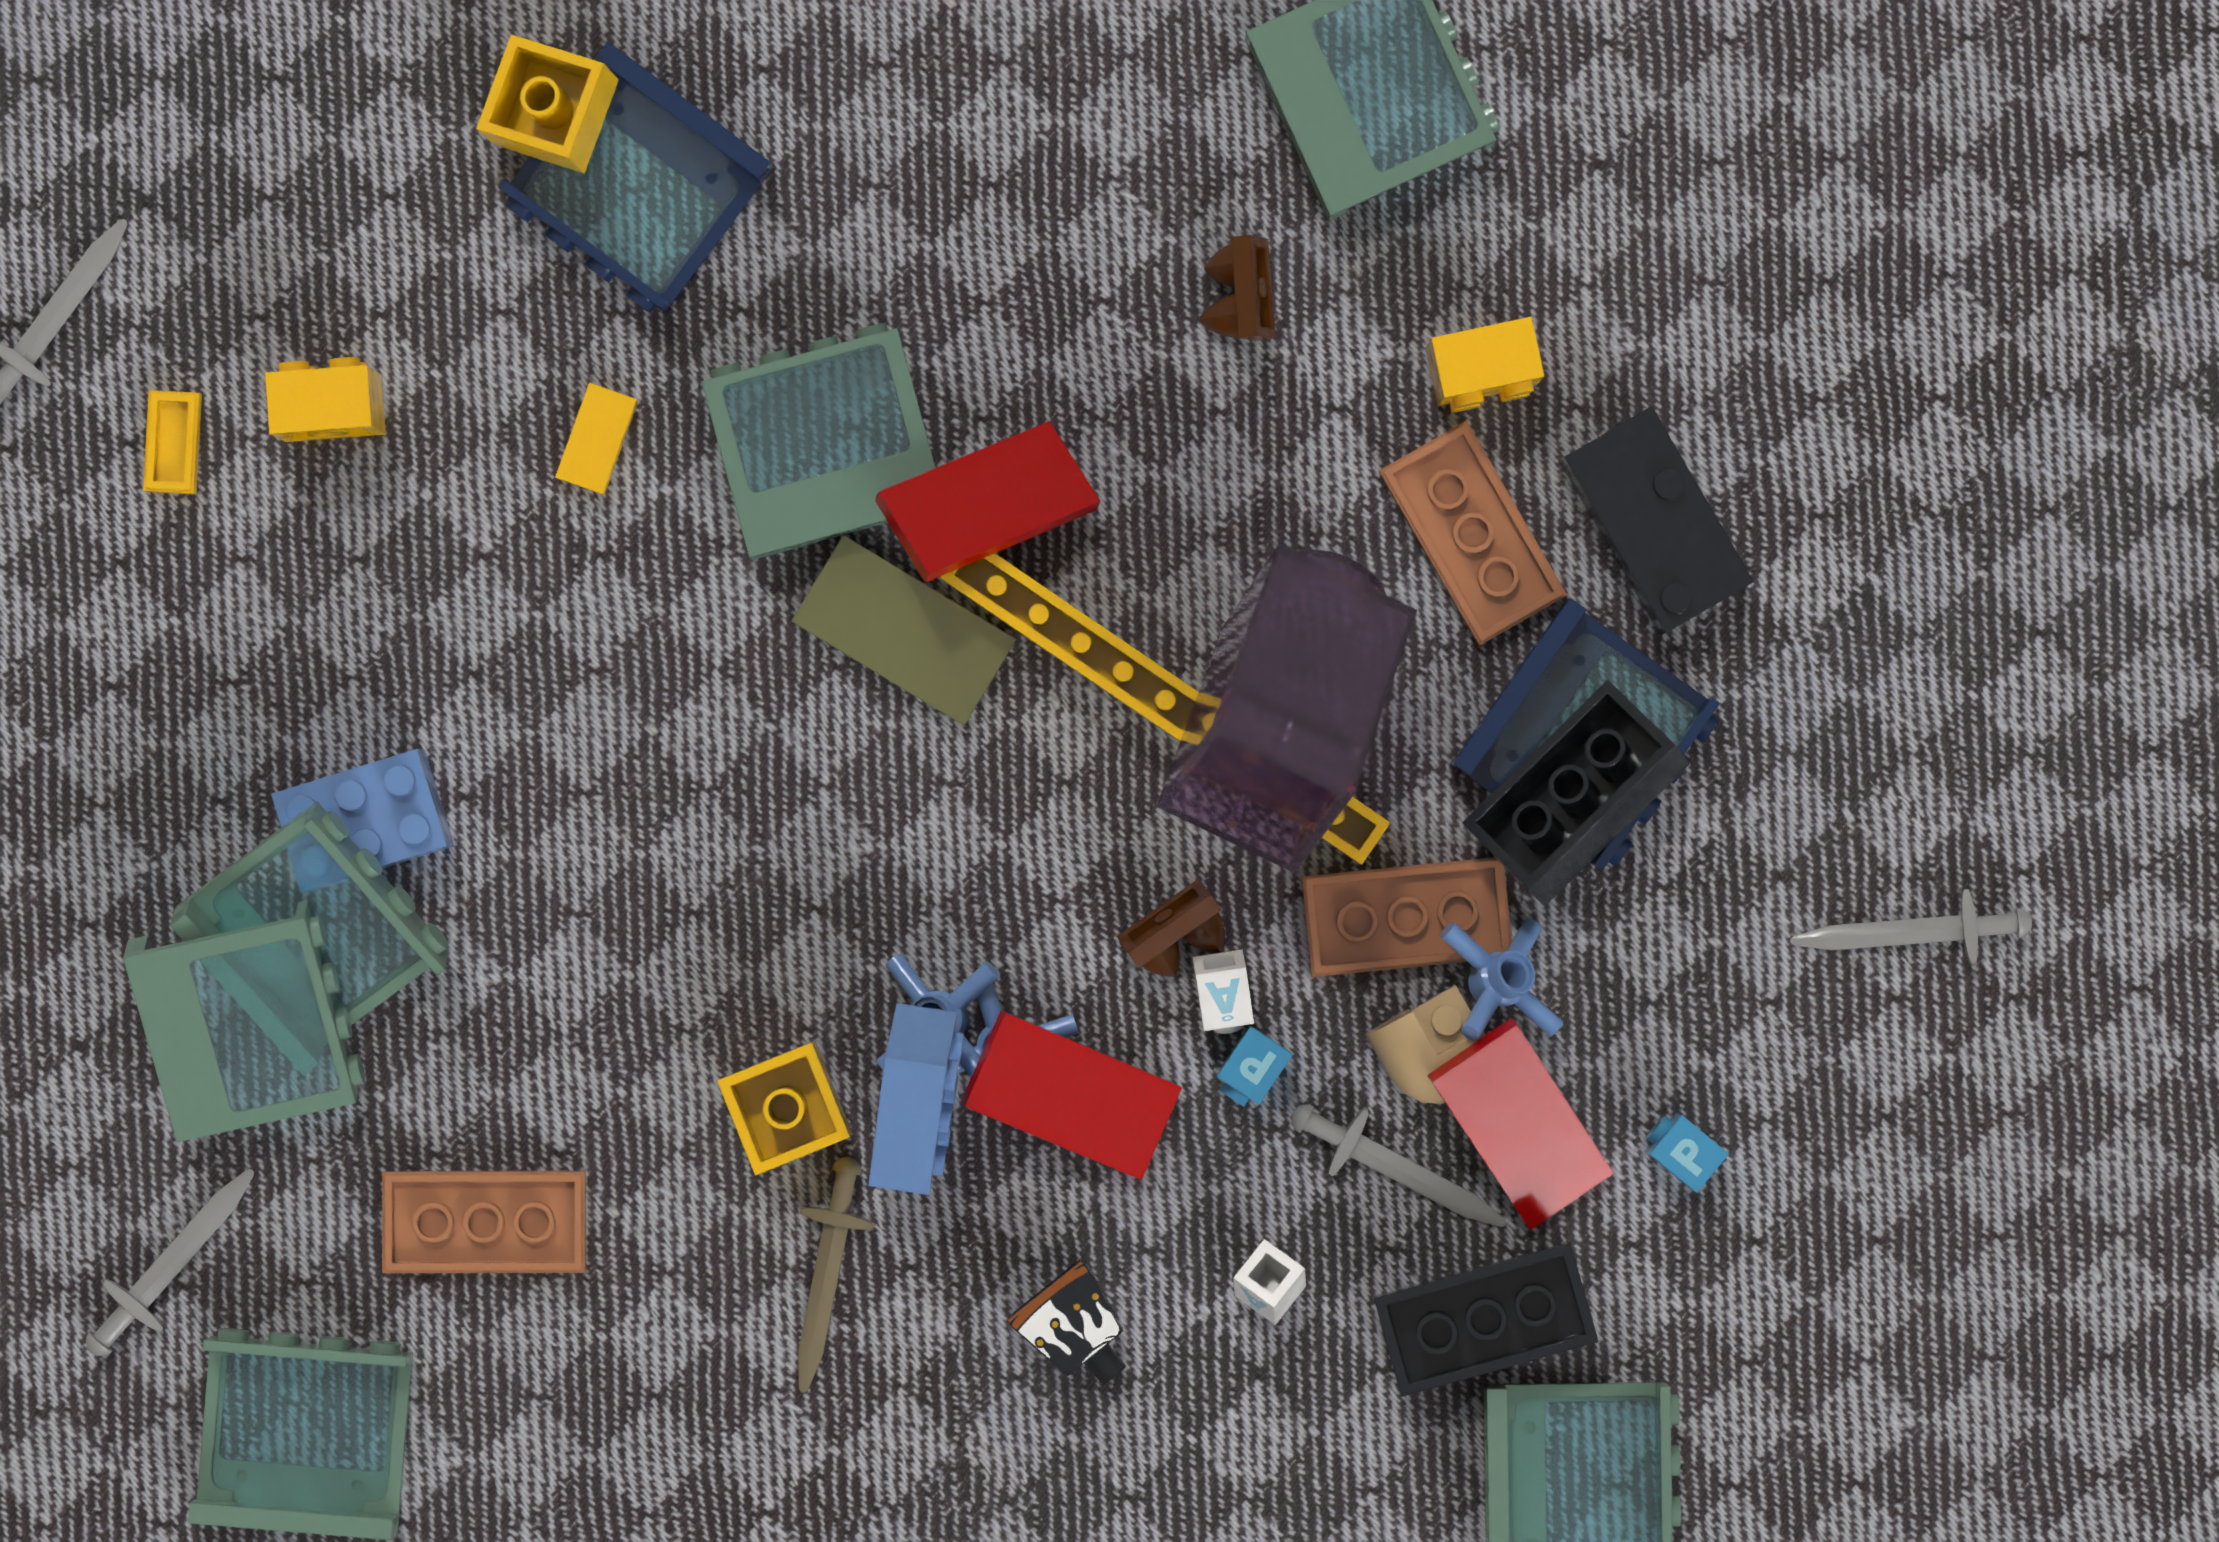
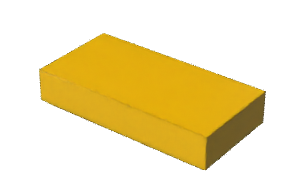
M589 382L555 478L605 495L638 400Z
M149 390L143 491L196 495L202 394Z

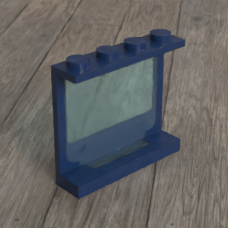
M607 41L596 56L598 62L604 63L619 81L585 174L529 157L511 183L504 179L498 188L509 197L503 205L527 223L535 216L549 227L544 235L567 253H569L573 246L577 247L590 257L585 263L587 268L608 283L616 276L630 287L625 295L648 313L656 306L666 314L774 168L769 160Z
M1569 598L1562 605L1451 763V766L1492 794L1607 680L1678 747L1683 755L1695 738L1703 743L1720 720L1713 713L1720 703L1712 697L1707 699L1586 614V608ZM1685 756V758L1690 763L1691 759ZM1684 770L1671 782L1672 784L1679 779ZM1656 797L1590 864L1597 869H1604L1608 862L1616 867L1633 843L1626 838L1637 821L1646 825L1662 801Z

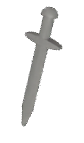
M125 219L116 222L90 245L13 350L0 343V357L6 361L0 370V405L22 375L46 387L51 385L48 378L34 366V363L111 262L127 227Z
M1964 889L1961 897V915L1829 925L1795 935L1790 939V942L1794 946L1833 951L1963 940L1968 962L1970 965H1975L1977 962L1979 936L2017 934V938H2022L2030 932L2032 919L2028 912L2020 908H2015V913L1976 916L1969 889Z
M1301 1105L1294 1110L1291 1120L1297 1132L1301 1133L1304 1129L1336 1146L1328 1170L1329 1175L1334 1176L1346 1160L1351 1157L1463 1217L1497 1227H1504L1506 1225L1505 1219L1474 1193L1362 1135L1361 1133L1368 1117L1367 1108L1363 1107L1346 1129L1313 1112L1314 1106Z
M252 1169L245 1170L218 1190L129 1291L109 1279L103 1281V1286L119 1303V1306L95 1333L89 1331L87 1334L86 1346L92 1354L96 1356L110 1354L113 1351L110 1346L135 1318L158 1332L162 1331V1323L148 1307L235 1210L254 1176Z

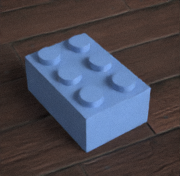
M422 749L411 750L271 794L281 827L318 801L327 812L334 811L341 817L349 830L348 836L360 850L363 848L368 849L377 858L382 869L454 847L427 754ZM309 831L287 846L301 891H311L350 879Z
M896 1004L884 1061L868 1186L929 1195L933 1175L943 1177L952 1126V1109L958 1083V1066L964 1040V1033L955 1032L957 1012Z

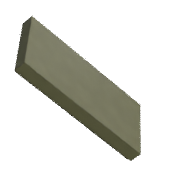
M844 535L791 620L794 624L963 726L969 720L1016 642V639Z

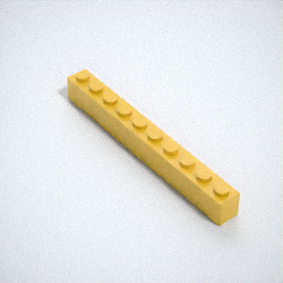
M994 553L940 577L948 585L1358 864L1362 865L1391 823Z

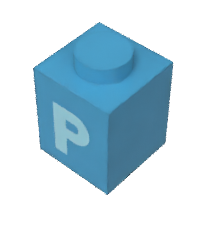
M1249 1025L1216 1074L1219 1079L1224 1081L1219 1090L1244 1107L1249 1099L1260 1105L1293 1054Z
M1676 1113L1671 1120L1664 1115L1646 1136V1139L1651 1144L1645 1152L1696 1193H1698L1729 1155V1153L1679 1113Z

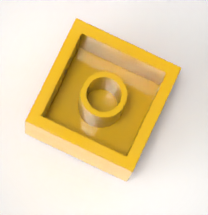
M511 34L476 129L493 145L585 174L619 79L602 62Z
M1532 316L1432 337L1425 347L1437 406L1450 404L1451 413L1480 407V403L1485 402L1484 397L1499 394L1501 402L1528 397L1531 392H1534V386L1544 378Z
M358 357L330 359V368L319 369L316 366H309L308 361L278 363L279 372L265 373L269 434L284 442L386 435L382 375L368 366L366 362H360Z
M816 1041L717 1081L755 1176L850 1138L853 1135Z

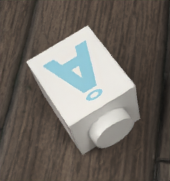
M1243 950L1192 957L1204 1031L1214 1030L1216 1033L1227 1034L1241 1030L1244 1025L1254 1024Z
M1265 1239L1233 1278L1235 1296L1274 1325L1278 1323L1306 1287L1305 1268Z

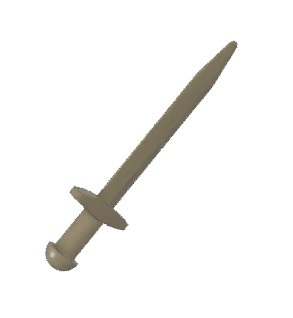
M851 1157L838 1159L832 1167V1170L836 1171L830 1207H803L800 1209V1214L824 1223L798 1350L799 1390L802 1393L808 1391L823 1357L848 1229L870 1230L875 1227L874 1222L849 1213L856 1175H862L859 1162Z

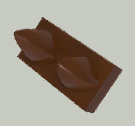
M1254 235L1231 237V244L1217 251L1207 262L1204 270L1217 282L1235 287V294L1228 295L1213 303L1198 320L1209 330L1227 337H1237L1253 341L1276 339L1268 239Z
M1198 878L1119 934L1117 938L1138 968L1143 967L1161 976L1175 977L1180 963V951L1177 941L1181 938L1207 953L1216 954L1224 951L1225 931L1219 911L1222 909Z

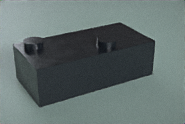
M1652 406L1566 455L1559 461L1659 635L1671 631L1754 583Z
M1607 680L1462 823L1545 907L1690 763L1678 747Z
M1570 1241L1374 1296L1401 1397L1599 1342Z

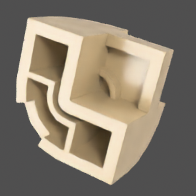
M1453 985L1415 1008L1407 1009L1365 1033V1036L1389 1078L1404 1094L1422 1103L1443 1104L1445 1103L1427 1075L1485 1036V1033L1483 1031L1478 1040H1470L1462 1034L1461 1028L1471 1011L1457 986Z

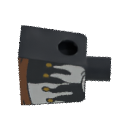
M1083 1257L1078 1259L1007 1317V1322L1016 1332L1067 1376L1085 1363L1101 1384L1105 1385L1126 1367L1109 1345L1111 1341L1123 1332V1327Z

